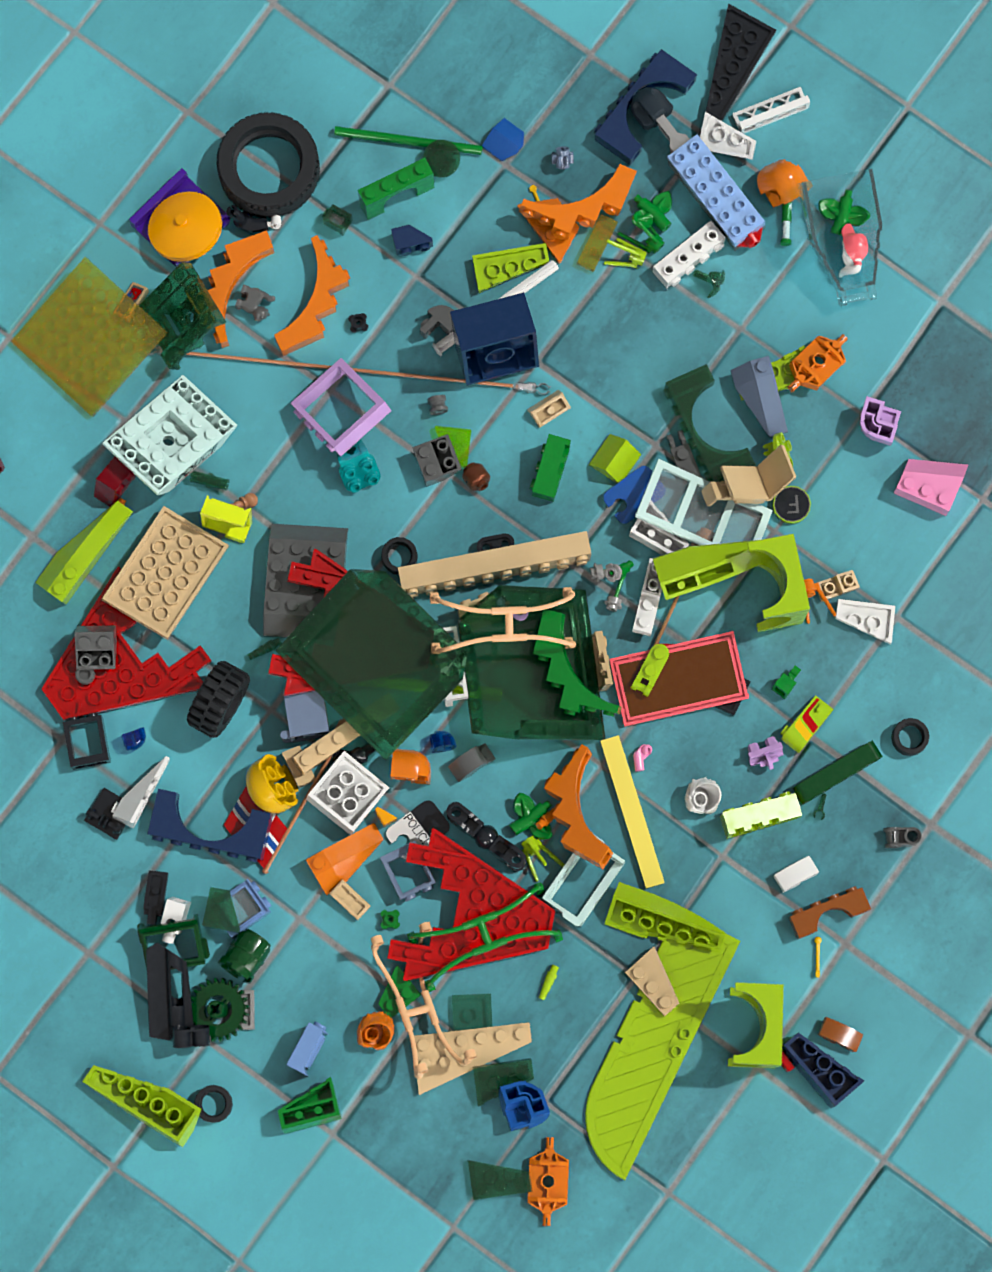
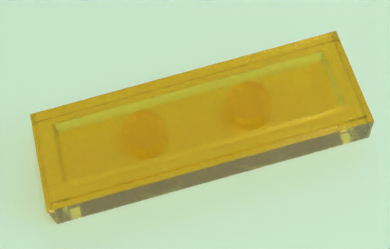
M602 214L600 215L577 265L592 272L595 271L608 245L606 240H610L618 221Z

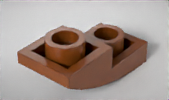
M828 1017L824 1018L818 1035L833 1044L837 1043L851 1052H857L864 1035Z

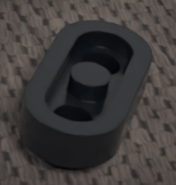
M507 533L483 537L477 543V552L485 551L483 550L484 545H488L490 547L489 550L503 547L501 543L504 541L508 542V546L514 545V539Z

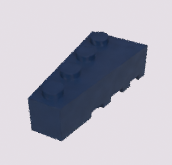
M799 1032L782 1045V1052L785 1053L792 1064L830 1108L837 1106L864 1082L862 1078L857 1077L847 1067L835 1061L832 1056L820 1050L818 1046Z

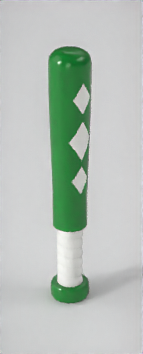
M792 201L785 205L784 203L782 204L783 237L780 240L782 246H790L792 242L790 239Z

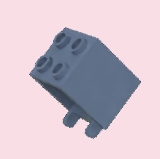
M323 689L284 696L289 730L280 733L284 743L319 739L330 733Z

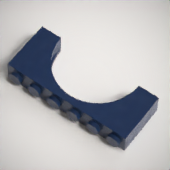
M662 49L658 54H653L649 60L650 64L648 67L642 68L638 75V80L636 82L632 81L627 89V94L625 96L622 95L618 99L617 107L607 113L606 121L603 124L600 123L594 131L596 142L630 166L642 151V145L631 134L626 120V113L634 95L646 87L670 88L686 95L697 79L695 72Z
M158 789L147 833L152 836V840L163 842L164 839L171 840L170 844L182 846V843L190 845L189 848L201 850V847L208 848V852L219 854L222 851L226 852L228 857L237 859L240 855L246 857L247 861L257 863V860H263L273 819L272 813L252 809L246 824L233 836L218 841L203 840L191 834L185 827L179 812L180 795L177 792Z

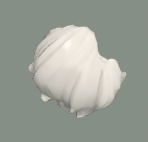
M706 777L698 780L692 779L685 794V803L688 811L698 814H712L716 812L721 801V790L718 784L711 779L708 780Z

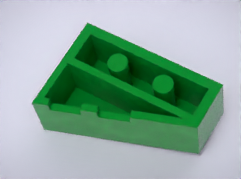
M552 434L548 435L547 442L543 443L541 449L542 459L536 465L535 472H538L536 479L533 478L531 481L530 490H532V496L554 502L569 455L571 440Z
M331 1077L278 1110L284 1134L342 1119Z

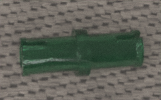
M195 470L190 475L192 477L190 482L203 484L207 488L214 487L224 491L228 490L229 484L227 483H230L229 479L214 476L213 473L205 474Z

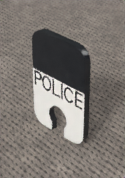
M428 800L387 829L386 836L392 844L397 841L400 835H407L410 843L416 841L417 844L428 846L432 828L445 835L449 831L450 825L437 806Z

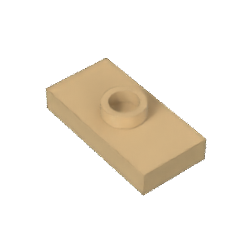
M343 879L329 893L357 920L371 907Z

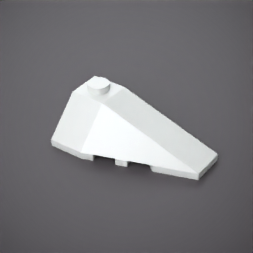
M166 756L121 799L120 803L116 801L111 810L114 813L113 819L134 829L170 761L169 757Z

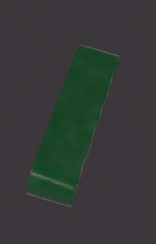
M872 740L792 789L802 805L878 761L883 756Z

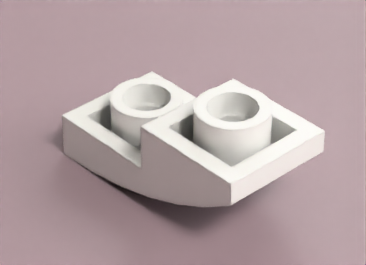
M807 856L781 870L773 877L784 893L799 886L801 882L816 876L819 871L810 856Z

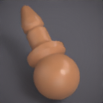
M247 493L244 497H239V501L231 504L244 508V510L247 507L253 508L258 503V497L254 493Z

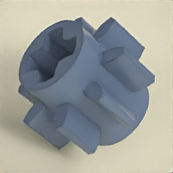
M557 147L555 149L556 152H551L552 164H556L558 169H567L570 167V163H574L573 151H569V147Z

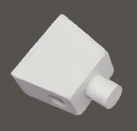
M176 897L168 898L161 924L170 923L171 919L175 922L186 920L191 902ZM183 930L164 933L162 941L173 944L176 934L182 933Z

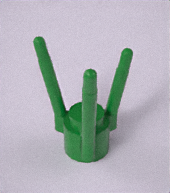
M637 221V224L649 236L646 240L647 246L626 234L618 232L619 236L645 249L648 253L653 251L656 254L665 244L663 238L658 235L653 226L649 227V231L640 221Z

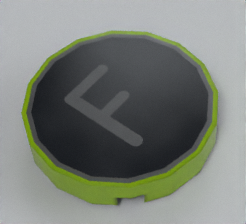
M787 486L773 499L774 514L784 523H799L810 512L811 501L809 495L800 487Z

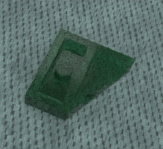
M210 887L202 926L240 933L229 890Z

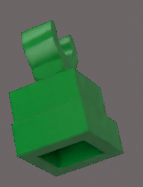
M795 665L788 675L783 673L771 690L783 699H786L797 682L794 679L801 669Z

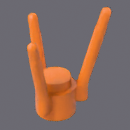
M805 579L804 583L808 598L815 596L817 591L832 615L836 616V612L820 589L819 583H814L813 579ZM809 612L806 616L807 624L810 623Z

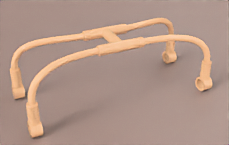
M563 587V599L535 607L513 606L481 609L443 600L439 597L438 592H431L430 604L440 603L451 608L473 613L505 615L506 633L471 639L444 648L440 647L439 642L431 643V653L440 654L487 641L543 640L563 644L565 649L574 648L576 643L573 641V637H564L563 640L542 635H527V633L513 634V614H526L527 612L545 610L570 601L575 596V593L571 587Z
M424 922L419 925L420 932L432 931L430 922ZM382 935L372 937L370 940L373 957L395 994V1001L410 1038L415 1078L420 1079L424 1073L428 1072L426 1063L418 1064L413 1027L409 1017L427 1012L432 1025H434L440 1040L449 1054L462 1065L470 1064L477 1057L475 1049L463 1052L464 1059H461L450 1047L438 1024L439 1020L429 991L426 990L423 977L419 978L425 1005L409 1010L406 1009L403 998L400 996L395 983L377 954L379 946L384 944ZM419 937L418 944L423 945L425 937Z

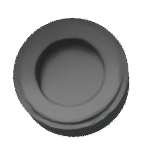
M94 669L76 670L75 676L78 682L87 685L94 681L95 671Z

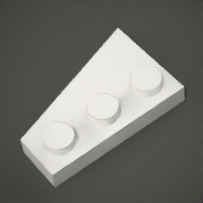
M705 112L700 138L708 149L715 153L753 160L757 141Z
M843 599L837 600L836 620L891 645L895 606Z

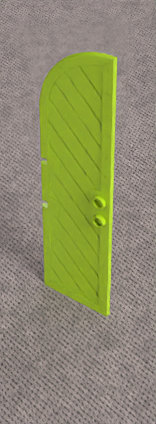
M725 934L720 950L695 946L694 943L690 942L680 944L677 943V940L666 939V941H662L657 954L677 996L679 1005L664 1016L639 989L637 995L642 997L640 1003L633 1000L616 1035L622 1038L620 1044L613 1041L589 1091L585 1109V1123L589 1141L600 1161L612 1173L624 1181L741 942L728 934Z

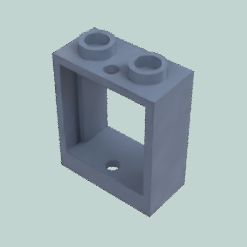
M409 844L380 857L400 900L405 899L406 902L415 898V893L421 890L423 893L432 890L433 885L436 884L428 866L421 865L429 881L402 893L388 863L406 855Z

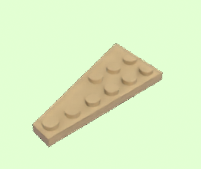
M530 1022L442 1032L450 1047L461 1059H464L463 1052L475 1049L477 1057L468 1065L458 1063L449 1054L437 1033L414 1035L418 1064L426 1063L428 1072L424 1073L420 1079H417L419 1095L531 1043Z

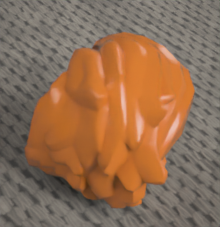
M383 1012L367 1013L357 1028L358 1045H362L364 1048L370 1047L376 1050H383L388 1046L394 1035L393 1019Z

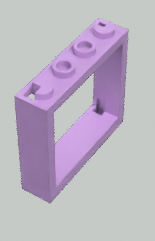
M342 358L291 402V405L295 408L293 413L300 420L304 418L306 420L304 424L310 431L314 429L316 437L321 442L325 440L327 442L326 447L332 453L336 451L340 456L347 452L392 411L386 402ZM345 374L375 405L339 438L334 440L305 409Z

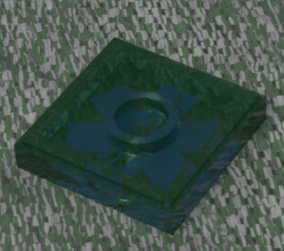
M491 994L452 995L453 1031L492 1027Z

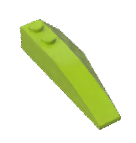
M116 501L56 553L35 583L67 605L133 511L119 501Z
M621 882L618 883L605 921V925L641 938L651 936L657 937L661 941H666V939L677 940V943L680 944L690 942L694 943L695 946L719 950L726 934L709 921L672 901Z
M95 1065L92 1066L82 1081L100 1095L182 1148L193 1133L201 1112V1108L169 1088L153 1085L152 1083L121 1075Z

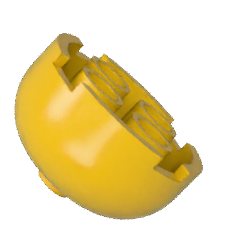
M267 754L249 767L246 774V787L251 799L259 808L266 812L277 814L285 812L298 803L299 800L296 798V792L299 791L297 783L285 764L281 766L276 761V756ZM282 778H284V779L286 780L285 782H283V783H281V784H280V783H276L277 781L281 780Z

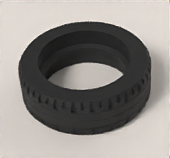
M261 112L239 120L226 132V136L222 138L219 145L220 148L217 151L216 165L221 186L226 196L235 206L251 215L271 218L274 215L284 216L307 202L315 191L319 180L320 162L315 141L302 124L287 115L275 112ZM264 137H277L288 141L294 146L300 158V170L295 181L287 188L275 193H259L248 189L242 183L237 173V159L242 149L252 141Z

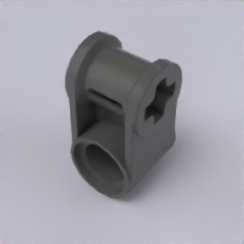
M916 827L883 828V831L886 832L885 848L913 847L922 838L921 831ZM914 832L917 835V840L914 842L909 841L907 834Z

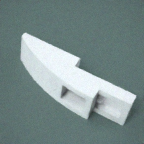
M652 558L649 559L632 630L634 633L651 636L662 592Z

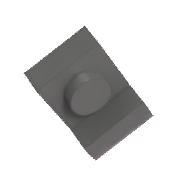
M437 305L427 311L430 319L427 318L421 323L420 335L426 339L438 326L449 335L453 332L450 312L454 310L445 305Z
M486 743L468 750L448 767L457 781L460 782L472 776L478 769L490 764L496 758Z

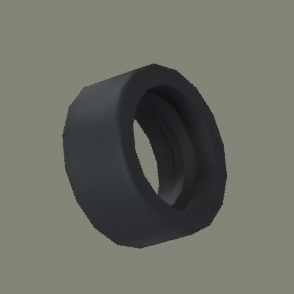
M403 537L390 539L382 549L381 558L383 565L389 572L395 575H399L398 567L392 565L388 558L389 551L394 546L403 545L410 551L411 559L405 566L417 563L418 554L415 545Z
M908 718L903 719L895 726L892 731L891 740L894 748L899 753L913 756L926 748L930 735L928 728L923 722L918 719ZM906 726H914L921 732V742L915 748H906L899 740V733Z
M209 1085L202 1088L196 1095L194 1102L197 1107L201 1108L199 1117L211 1123L221 1122L226 1119L233 1107L230 1093L225 1088L217 1085ZM211 1092H217L225 1099L224 1110L215 1116L208 1115L202 1108L203 1098Z

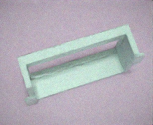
M574 853L544 894L542 900L561 912L566 920L575 926L582 927L625 864V860L615 853L610 858L614 861V864L577 917L552 900L581 858Z

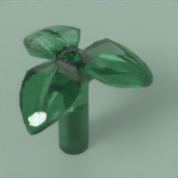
M697 269L694 271V277L713 285V290L707 298L715 296L720 291V285H723L725 280L724 270H722V274L715 271L706 274Z

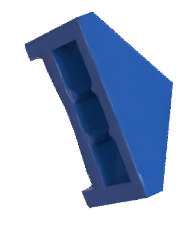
M503 118L493 127L482 146L502 162L516 155L523 147L524 132Z

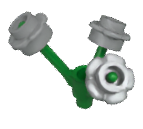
M631 560L620 565L609 563L606 565V569H603L602 564L596 565L594 563L593 567L590 568L591 577L596 579L597 582L604 579V577L610 582L619 580L614 596H608L607 600L604 601V604L607 605L606 609L617 612V609L620 610L622 608V600L618 598L626 574L634 566Z

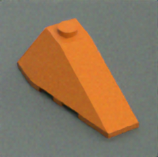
M375 823L306 859L326 896L342 879L347 882L384 840Z

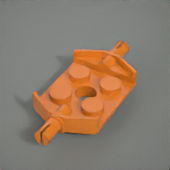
M844 334L837 340H831L823 336L816 337L791 361L789 366L794 381L787 386L788 390L794 392L799 386H803L817 391L834 372L845 364L846 359L841 346L848 338H844ZM815 357H821L824 363H816Z
M546 1137L545 1151L529 1158L527 1203L542 1211V1226H546V1218L547 1226H551L552 1212L567 1205L569 1160L554 1152V1137H551L550 1145L549 1137ZM547 1175L552 1176L554 1179V1184L551 1187L543 1185V1178Z

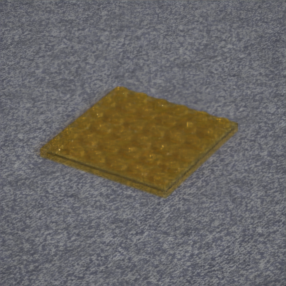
M84 257L11 342L90 416L94 417L168 332L87 257Z

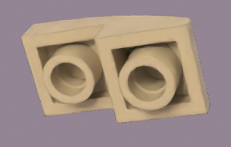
M853 570L817 582L827 600L860 587Z

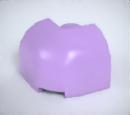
M867 396L860 415L859 424L861 431L869 439L891 446L898 427L897 424L901 411L884 406V401Z

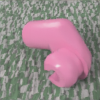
M641 745L634 752L635 772L645 770L644 760L652 753L650 745Z

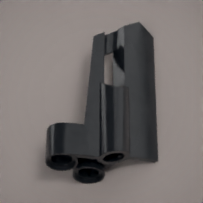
M159 943L153 944L146 949L149 1037L173 1042V1048L210 1046L209 1025H194L187 962ZM170 966L181 972V998H174L171 995Z

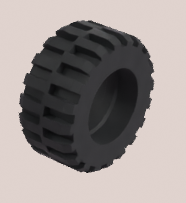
M226 661L218 662L212 671L209 672L193 699L186 719L189 726L211 738H217L232 720L246 694L250 683L248 673Z

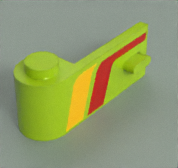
M815 695L790 727L786 725L781 731V740L799 754L834 709Z

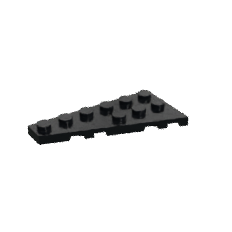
M729 3L706 108L708 114L722 122L776 33V29Z

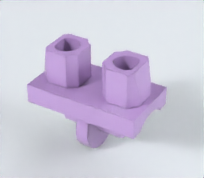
M772 736L765 740L766 747L762 749L759 748L758 743L749 744L748 758L750 766L759 764L760 767L767 765L769 770L774 769L773 763L778 762V757L783 756L782 743H778L775 737Z

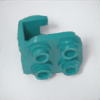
M361 439L342 456L337 453L340 464L338 471L348 491L356 493L360 489L370 485L374 486L379 482L381 474L375 458L369 454Z

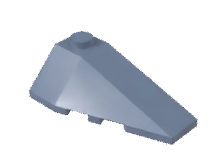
M769 356L750 360L732 369L731 375L735 389L743 397L746 405L752 410L767 435L773 437L774 434L779 432L783 434L788 433Z

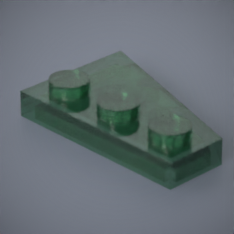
M531 1058L473 1066L477 1105L479 1107L485 1104V1102L499 1097L501 1086L519 1081L529 1082L533 1080Z
M468 1160L473 1200L533 1192L529 1171Z

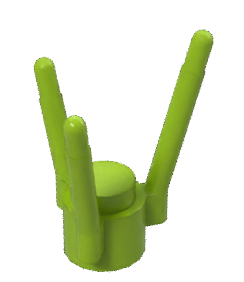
M616 238V241L619 243L609 239L606 240L607 243L631 253L629 260L632 262L604 261V265L629 266L637 268V265H643L646 251L620 238Z
M534 836L527 838L521 843L523 847L522 852L526 855L527 863L536 882L539 879L529 854L531 856L536 855L542 864L546 866V861L539 853L542 849L562 868L565 866L560 859L547 849L539 839L536 840Z

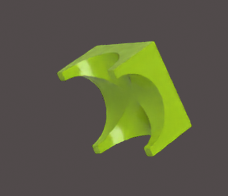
M794 534L748 542L749 552H762L772 558L757 567L768 571L775 578L780 589V601L774 606L762 610L763 619L766 620L756 624L757 631L761 632L802 624L810 610Z
M736 982L735 987H730L729 996L739 997L754 1008L759 1018L760 1033L756 1044L749 1052L733 1055V1058H728L727 1067L775 1069L782 1065L784 984Z

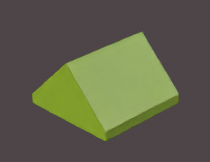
M609 434L589 463V466L615 483H619L627 477L640 458L641 453L627 439Z

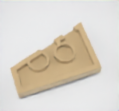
M595 631L592 634L598 688L599 691H607L613 685L609 656L606 651L607 639L606 636H603V631Z
M653 947L625 973L657 1009L666 1016L679 1005V1001L657 951Z

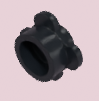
M361 313L349 316L348 320L351 322L350 331L352 333L368 330L366 314Z

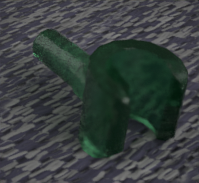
M822 793L818 809H816L813 812L814 818L816 812L821 811V820L824 819L825 813L823 809L827 796L826 794Z

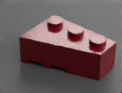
M114 456L96 478L94 497L111 507L121 498L136 475Z

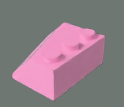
M908 459L894 494L946 516L960 488L968 465Z

